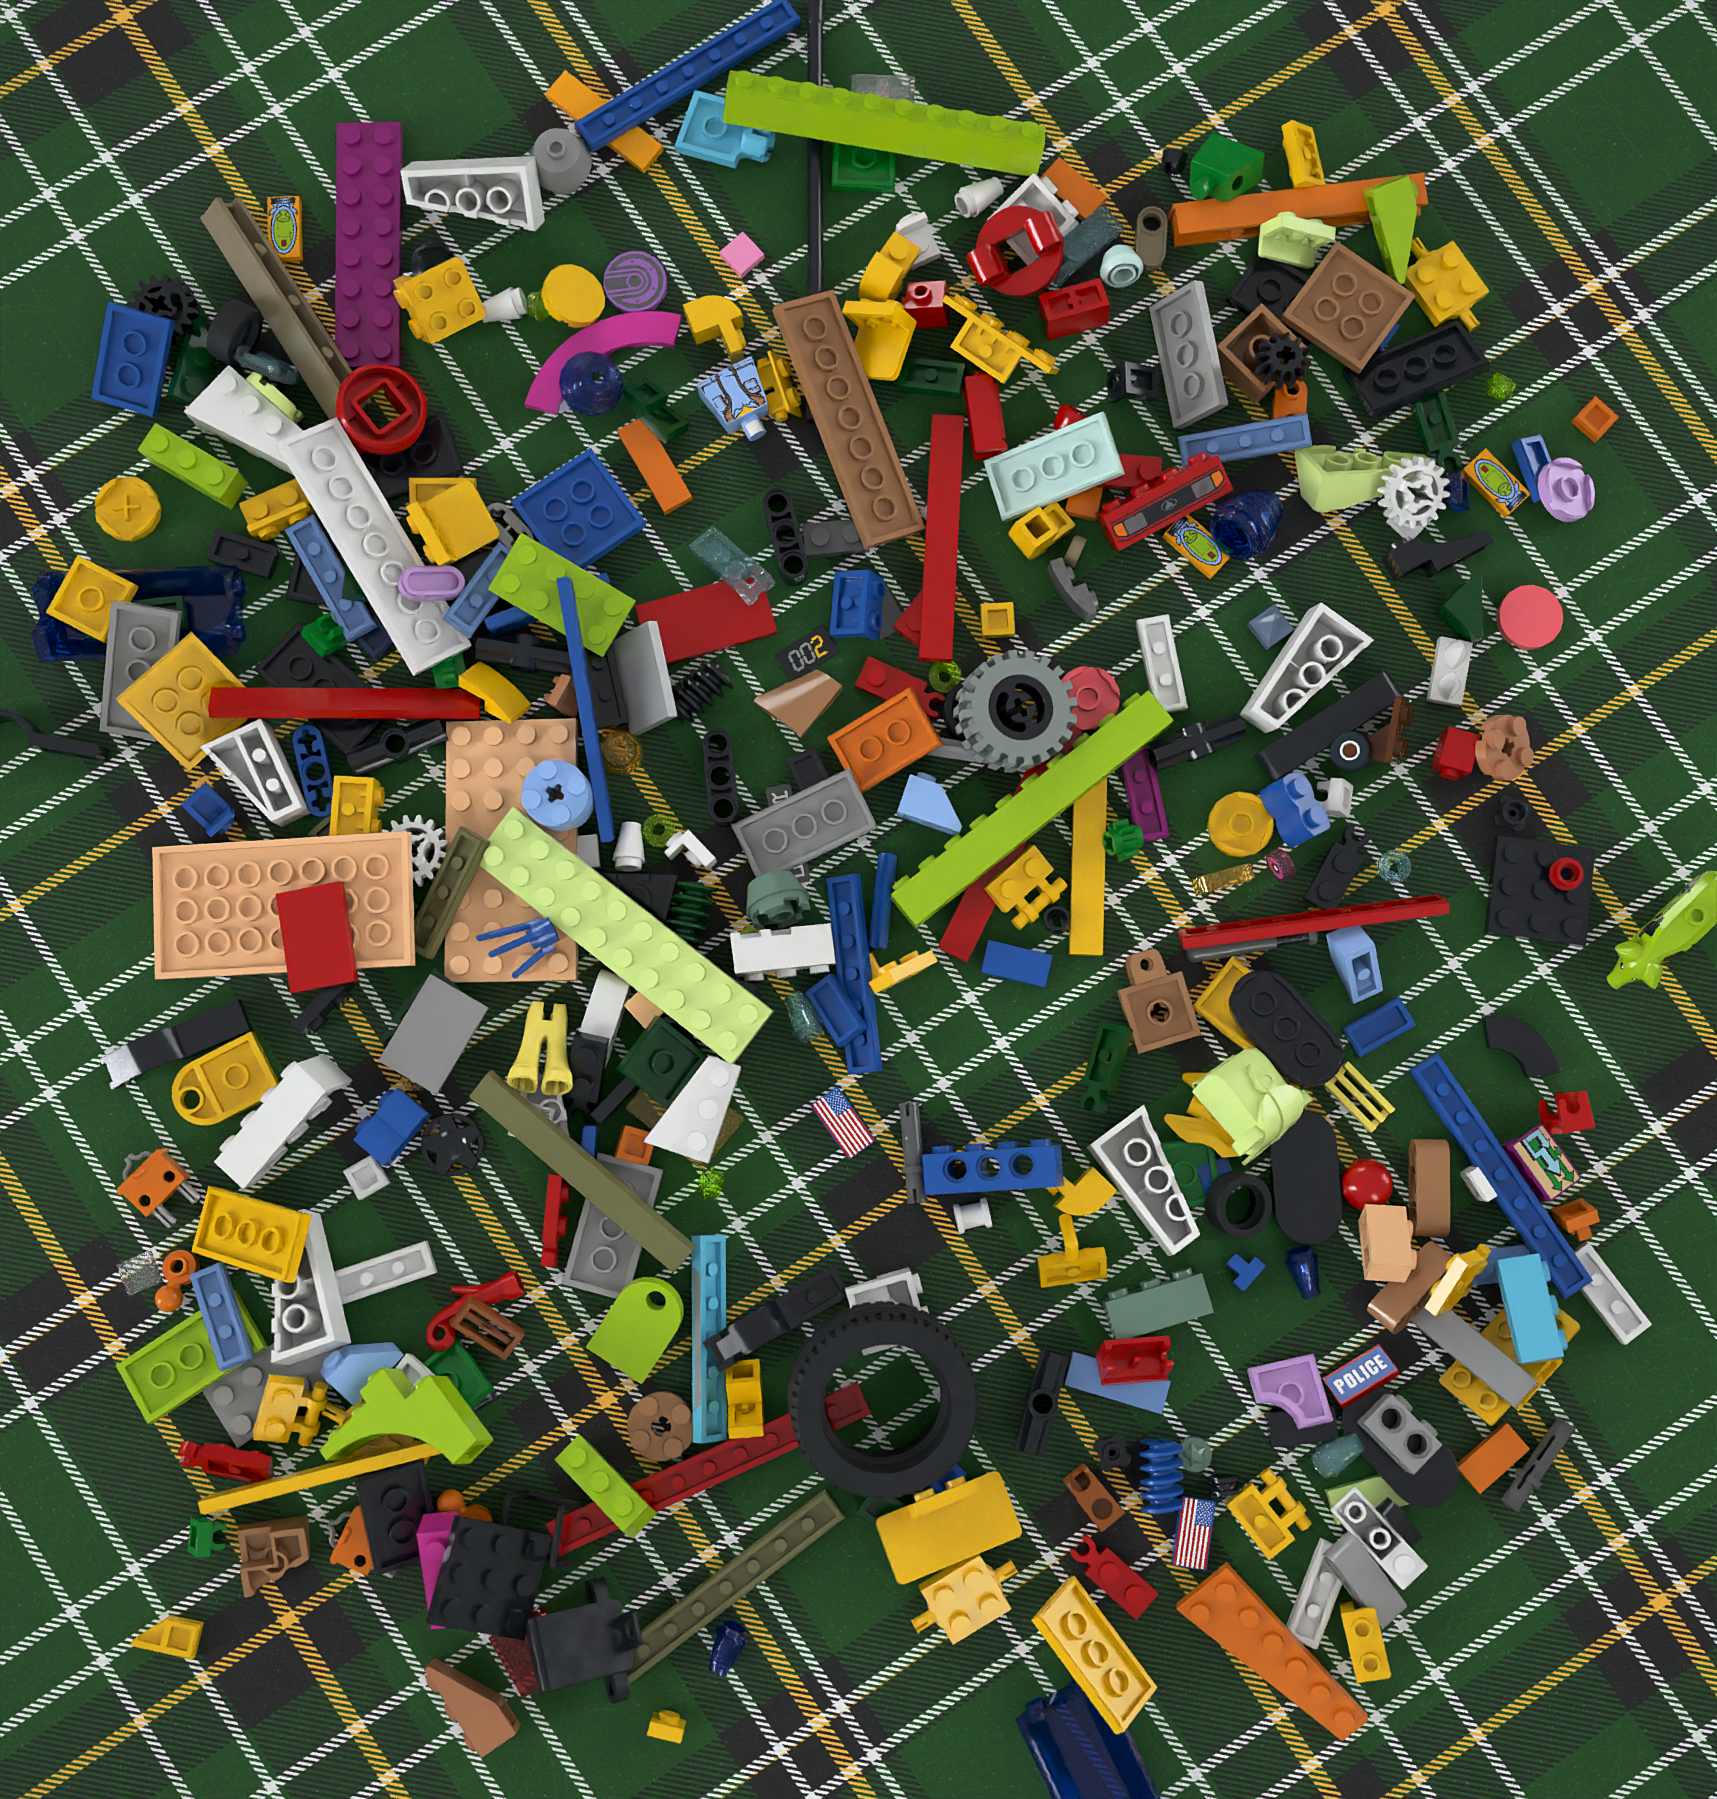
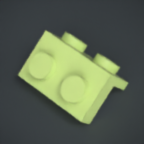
M1293 212L1278 213L1276 217L1260 224L1258 255L1306 269L1312 268L1315 262V249L1335 240L1336 227L1325 225L1319 219L1306 220L1299 218Z

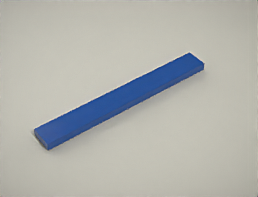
M775 0L576 121L574 128L590 151L594 153L694 90H697L801 26V19L787 0Z
M568 576L556 579L601 843L610 842L615 839L616 835L573 580Z
M1436 1053L1409 1070V1074L1473 1167L1480 1168L1497 1194L1494 1198L1531 1254L1539 1253L1541 1262H1547L1551 1276L1550 1282L1561 1298L1566 1299L1591 1283L1593 1279L1440 1055Z

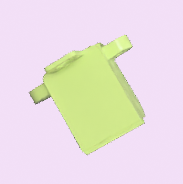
M1246 1048L1237 1055H1232L1192 1084L1194 1089L1192 1093L1235 1140L1231 1147L1240 1157L1245 1153L1249 1155L1242 1162L1243 1166L1247 1165L1271 1144L1280 1139L1286 1130L1296 1123L1303 1109L1313 1100L1304 1089L1300 1091L1291 1085H1287L1266 1055L1257 1048Z

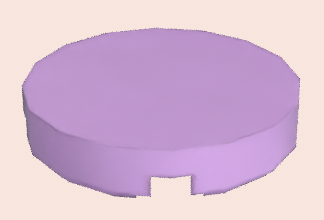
M1569 457L1557 458L1542 468L1538 477V491L1543 505L1552 516L1563 522H1574L1586 516L1587 512L1592 509L1595 500V489L1589 474L1584 475L1581 470L1583 466Z

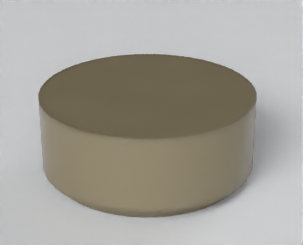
M1079 535L1074 536L1063 560L1065 566L1070 565L1072 569L1075 568L1087 539Z

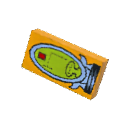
M299 196L267 197L269 243L282 262L303 261L301 198Z
M1486 448L1460 472L1504 518L1530 495V492Z
M1189 514L1176 520L1162 536L1164 540L1209 579L1233 555L1228 548Z

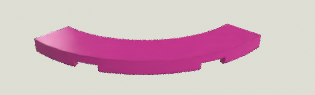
M658 311L630 312L600 320L582 329L558 347L542 366L530 387L525 401L526 408L557 415L566 393L576 381V377L586 367L614 353L613 351L629 346H633V348L661 346L674 349L682 322V315Z

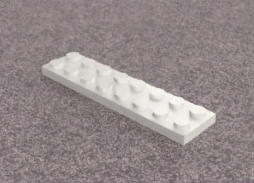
M337 417L280 440L277 444L278 450L413 676L439 664V662L450 656L453 657L469 649L472 646L469 639L443 620L444 615L450 609L445 600L416 602L410 601L401 595L398 589V579L403 571L412 566L425 565Z

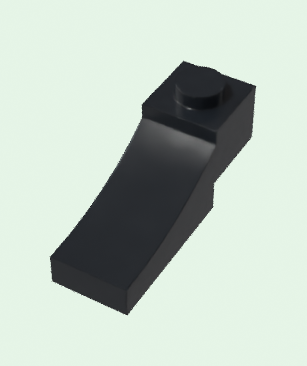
M1488 530L1465 539L1443 543L1421 542L1419 537L1410 541L1402 538L1388 547L1390 551L1382 561L1394 582L1420 568H1423L1429 579L1483 551L1494 540Z

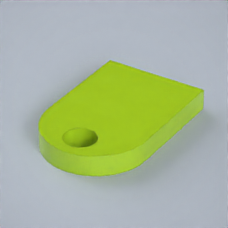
M642 1277L633 1280L622 1290L586 1348L642 1385L682 1323L684 1308L680 1295L669 1283L659 1278ZM658 1291L662 1293L666 1299V1304L661 1306L654 1304L650 1300V1292Z

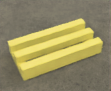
M1346 1061L1340 1067L1338 1073L1328 1083L1323 1085L1368 1132H1373L1377 1128L1376 1126L1382 1123L1395 1110L1349 1061ZM1345 1072L1382 1108L1380 1112L1343 1075ZM1337 1080L1374 1117L1371 1121L1334 1085Z

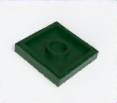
M655 1015L616 1070L664 1109L668 1110L708 1056L664 1019Z

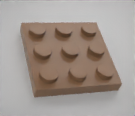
M1336 241L1280 320L1359 374L1416 295Z

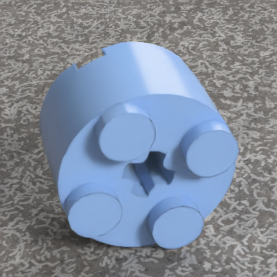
M544 760L540 762L539 765L529 772L522 786L521 802L527 813L549 830L563 832L583 825L593 812L595 803L591 783L578 768L568 762L561 760ZM556 792H562L564 794V798L562 800H555L553 798V795Z

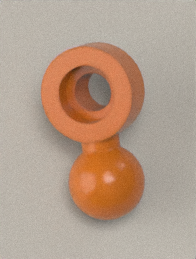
M185 1250L173 1251L164 1259L162 1271L168 1283L161 1287L155 1295V1303L162 1311L172 1312L181 1306L183 1301V1294L180 1290L181 1285L191 1283L189 1275L200 1271L198 1258L193 1253ZM178 1261H182L183 1269L176 1273L175 1264Z
M447 1489L437 1498V1509L439 1512L458 1511L460 1516L493 1522L492 1514L485 1506L474 1504L466 1507L464 1505V1498L458 1490Z

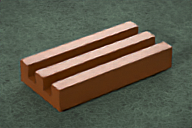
M472 1295L467 1297L465 1304L460 1306L458 1313L455 1316L453 1315L449 1323L450 1326L504 1361L525 1336L523 1328ZM470 1309H473V1310L476 1311L477 1313L481 1314L482 1316H484L485 1318H487L488 1320H490L491 1322H493L494 1324H496V1325L499 1326L500 1328L504 1329L505 1331H507L508 1333H510V1334L513 1335L514 1337L512 1338L511 1336H509L508 1334H506L505 1332H503V1331L500 1330L499 1328L495 1327L494 1325H492L491 1323H489L488 1321H486L485 1319H483V1318L480 1317L479 1315H477V1314H475L474 1312H472ZM464 1317L485 1332L507 1344L505 1348L462 1321Z

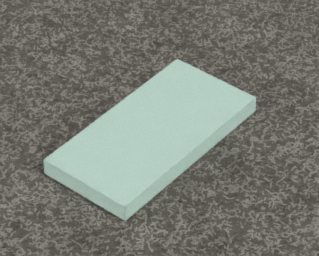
M1103 411L983 461L1001 519L1005 523L1028 514L1038 506L1043 508L1125 474L1106 415Z

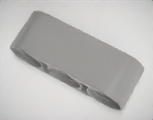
M1347 1531L1322 1554L1326 1563L1360 1608L1372 1606L1376 1608L1381 1630L1407 1607L1402 1597L1363 1544L1350 1532Z

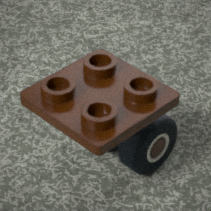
M1395 696L1391 723L1370 736L1356 731H1346L1339 734L1333 740L1330 748L1333 762L1339 768L1349 771L1364 770L1373 761L1398 765L1400 758L1405 759L1408 748V739L1403 738L1405 726H1411L1414 707H1410L1409 700L1404 697Z

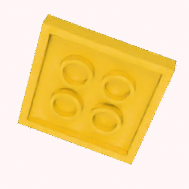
M192 631L116 698L117 702L188 771L207 756L200 748L201 746L235 731L248 719L209 718L208 705L211 687L245 686Z

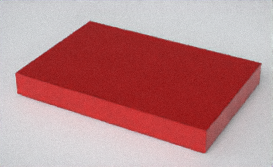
M338 881L277 893L276 901L290 993H300L359 981L344 882Z

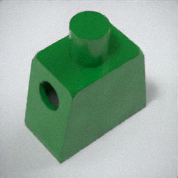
M1213 133L1192 158L1189 181L1191 195L1197 200H1203L1206 196L1222 202L1233 200L1262 181L1265 153Z

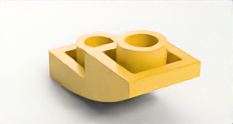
M481 661L459 676V687L485 700L484 711L510 725L531 709V703L511 682Z

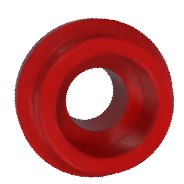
M1569 857L1556 860L1549 870V878L1552 884L1564 891L1577 888L1584 876L1580 863ZM1562 869L1569 871L1570 877L1568 880H1564L1561 877Z

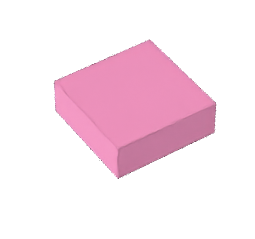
M741 232L719 252L720 257L741 279L764 259V253L744 232Z

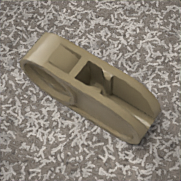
M1154 206L1146 207L1139 213L1135 226L1134 252L1142 259L1143 272L1147 273L1158 270L1162 266L1166 255L1167 216L1163 210ZM1147 217L1156 218L1160 223V228L1155 231H1149L1144 227L1143 220Z

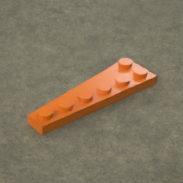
M1227 1562L1177 1602L1176 1609L1183 1616L1340 1740H1345L1368 1721V1714Z

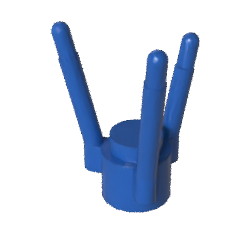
M538 917L530 922L477 935L476 939L477 941H483L527 930L525 931V936L488 953L489 957H495L528 942L531 943L533 949L540 947L539 951L512 973L513 978H518L544 955L556 950L553 944L560 941L549 917L542 920Z

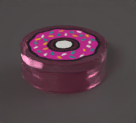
M1276 848L1266 854L1267 865L1277 880L1285 882L1294 877V864L1284 850Z

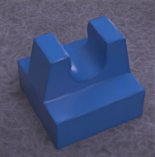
M1236 1253L1226 1265L1238 1276L1233 1285L1242 1293L1266 1267L1257 1257L1248 1264Z

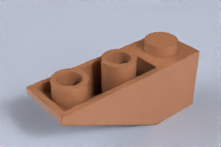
M436 1658L431 1660L424 1670L427 1673L425 1675L427 1684L433 1692H439L445 1701L444 1709L448 1717L453 1722L458 1721L465 1732L463 1733V1739L472 1752L477 1751L482 1758L517 1733L521 1723L503 1695Z

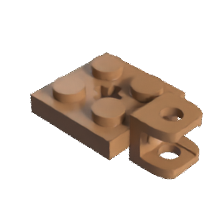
M1156 949L1127 956L1125 967L1131 986L1117 990L1127 1025L1133 1029L1131 1038L1136 1054L1201 1035L1182 971L1167 975L1163 959ZM1142 959L1148 962V969L1146 971L1140 966ZM1159 1003L1160 1007H1166L1168 1013L1163 1015L1164 1021L1158 1022L1157 1018H1152L1150 1012L1154 1010L1153 1005Z

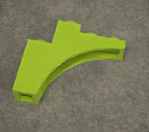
M380 1368L368 1377V1383L359 1391L366 1402L360 1404L352 1411V1417L343 1426L336 1428L329 1434L328 1441L319 1451L326 1461L346 1460L356 1450L375 1439L392 1434H404L429 1443L445 1455L452 1464H470L494 1439L447 1376L429 1375L419 1380L413 1386L401 1369Z

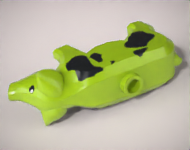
M1706 871L1692 879L1649 923L1639 929L1630 941L1623 942L1615 947L1620 957L1612 972L1607 976L1608 983L1614 989H1619L1627 983L1641 980L1651 988L1656 989L1663 973V968L1660 964L1673 961L1684 954L1717 923V871Z

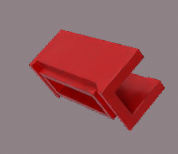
M986 371L973 372L969 376L964 377L963 393L973 460L982 461L1006 452L1008 445L1005 443L1006 436L996 378Z

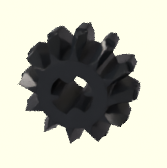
M1288 331L1284 333L1282 339L1274 333L1270 336L1269 342H1261L1259 346L1260 352L1256 353L1254 362L1259 364L1255 370L1256 375H1266L1263 381L1264 385H1268L1270 381H1273L1277 391L1281 389L1283 383L1291 389L1295 386L1296 380L1300 382L1304 380L1307 375L1305 370L1311 366V360L1306 358L1310 352L1309 347H1299L1302 342L1301 337L1292 341ZM1281 358L1285 359L1284 364L1280 363Z

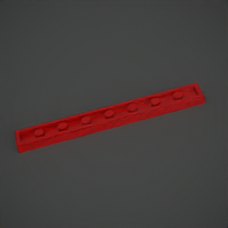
M932 414L919 661L952 662L964 416Z
M211 687L208 713L209 718L480 719L481 698L465 689Z
M1071 726L1069 730L1073 733L1070 739L1062 744L1063 748L1040 765L1026 770L1013 797L1023 790L1020 785L1034 773L1039 777L1048 770L1046 764L1059 753H1062L1064 757L1074 749L1072 744L1079 738L1082 730ZM1027 841L966 889L937 949L967 963L996 905L983 889V886L1023 851Z
M1434 894L1179 929L1178 938L1183 950L1449 914V902L1441 895Z

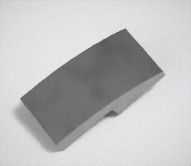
M1062 557L1050 561L1047 572L1062 599L1085 622L1093 621L1097 614L1096 610L1099 609L1094 591H1089L1086 583L1073 587L1072 584L1076 583L1073 570L1070 565L1065 566Z

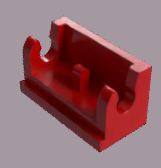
M1100 278L1039 295L1040 320H1044L1045 323L1044 331L1047 341L1108 325L1110 303Z
M1587 1090L1556 1093L1555 1104L1557 1105V1112L1553 1115L1547 1112V1104L1544 1100H1540L1538 1103L1540 1122L1550 1134H1565L1595 1127Z
M1169 1335L1104 1340L1095 1353L1101 1386L1167 1381V1375L1173 1368V1360H1167V1350L1171 1346Z

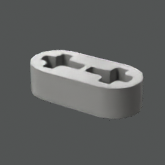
M492 503L487 506L491 516L495 513L499 516L504 513L503 519L508 526L504 529L499 523L496 522L495 524L500 531V536L497 540L511 550L515 543L511 536L513 532L518 536L520 533H523L535 540L530 529L507 506L502 503Z

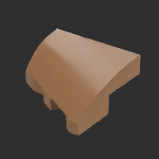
M815 670L757 696L753 702L776 721L779 720L802 738L819 716L823 715L842 692V685L827 674Z
M308 1515L241 1524L237 1529L242 1559L240 1574L244 1598L253 1596L256 1589L270 1580L276 1581L283 1576L287 1569L301 1565L310 1557Z

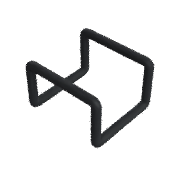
M531 1490L508 1493L504 1498L500 1524L507 1525L510 1503L513 1499L530 1497L562 1505L557 1511L551 1554L547 1553L546 1561H549V1568L552 1571L571 1567L573 1560L557 1556L564 1512L581 1509L582 1503Z

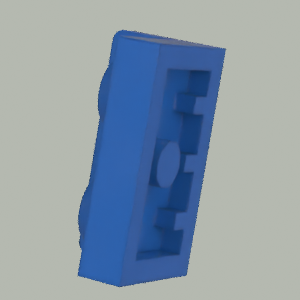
M869 569L835 572L830 636L835 638L866 637L872 641L879 640L880 630L883 626L881 614L882 601L886 592L883 577Z

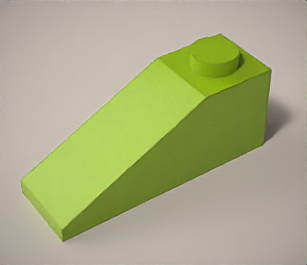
M1398 175L1362 191L1387 276L1397 283L1403 284L1406 280L1418 208L1415 200L1418 198V190L1415 182L1412 179L1410 180L1409 176Z

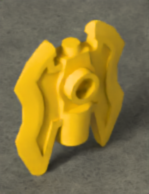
M1186 1072L1183 1074L1182 1080L1192 1087L1195 1081L1207 1073ZM1195 1095L1186 1112L1195 1118L1174 1114L1165 1115V1122L1186 1142L1202 1143L1212 1147L1222 1158L1239 1156L1231 1147L1235 1140Z

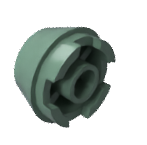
M787 870L767 872L752 880L748 885L746 915L752 920L753 926L757 930H764L765 925L776 923L778 928L782 929L803 919L802 912L810 910L808 902L810 894L792 872Z

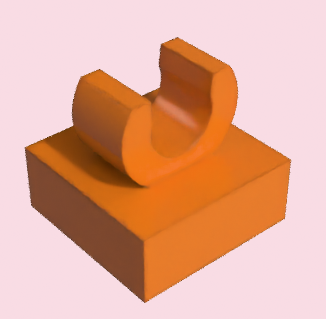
M1582 1198L1551 1209L1554 1221L1570 1233L1571 1236L1576 1234L1579 1242L1592 1238L1589 1225L1600 1222L1597 1209Z

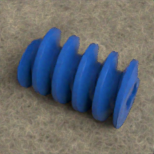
M1151 1438L1140 1440V1443L1149 1446L1148 1450L1140 1452L1141 1457L1149 1459V1463L1140 1466V1470L1150 1473V1477L1140 1480V1484L1150 1487V1491L1140 1494V1498L1150 1501V1505L1140 1508V1511L1151 1514H1165L1183 1508L1184 1501L1176 1496L1183 1494L1184 1488L1175 1483L1183 1479V1473L1175 1469L1183 1465V1459L1175 1456V1454L1182 1452L1183 1446L1168 1439Z

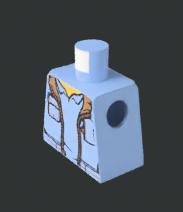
M751 356L697 383L698 394L701 400L729 434L743 428L749 441H754L766 433L760 419L769 414L768 403Z

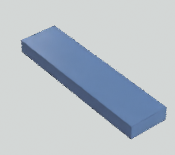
M1307 413L1178 437L1182 467L1188 464L1187 459L1202 451H1205L1206 454H1217L1221 463L1312 447Z
M314 514L285 529L337 624L343 627V634L346 640L350 643L377 628L378 626L364 602L342 599L345 568Z

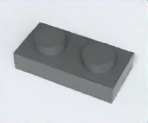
M853 519L802 524L807 559L870 553V549L864 550Z

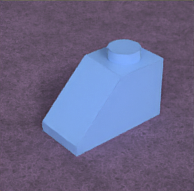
M918 772L917 776L910 774L897 810V816L953 836L959 834L962 825L942 785L935 783L936 778L920 772Z
M1360 926L1339 928L1326 934L1331 960L1351 1002L1355 1004L1382 992L1383 987L1375 944Z
M393 1342L344 1345L339 1351L335 1350L327 1356L322 1364L323 1368L320 1370V1373L332 1387L355 1406L363 1398L359 1391L368 1383V1377L380 1368H392L404 1354Z

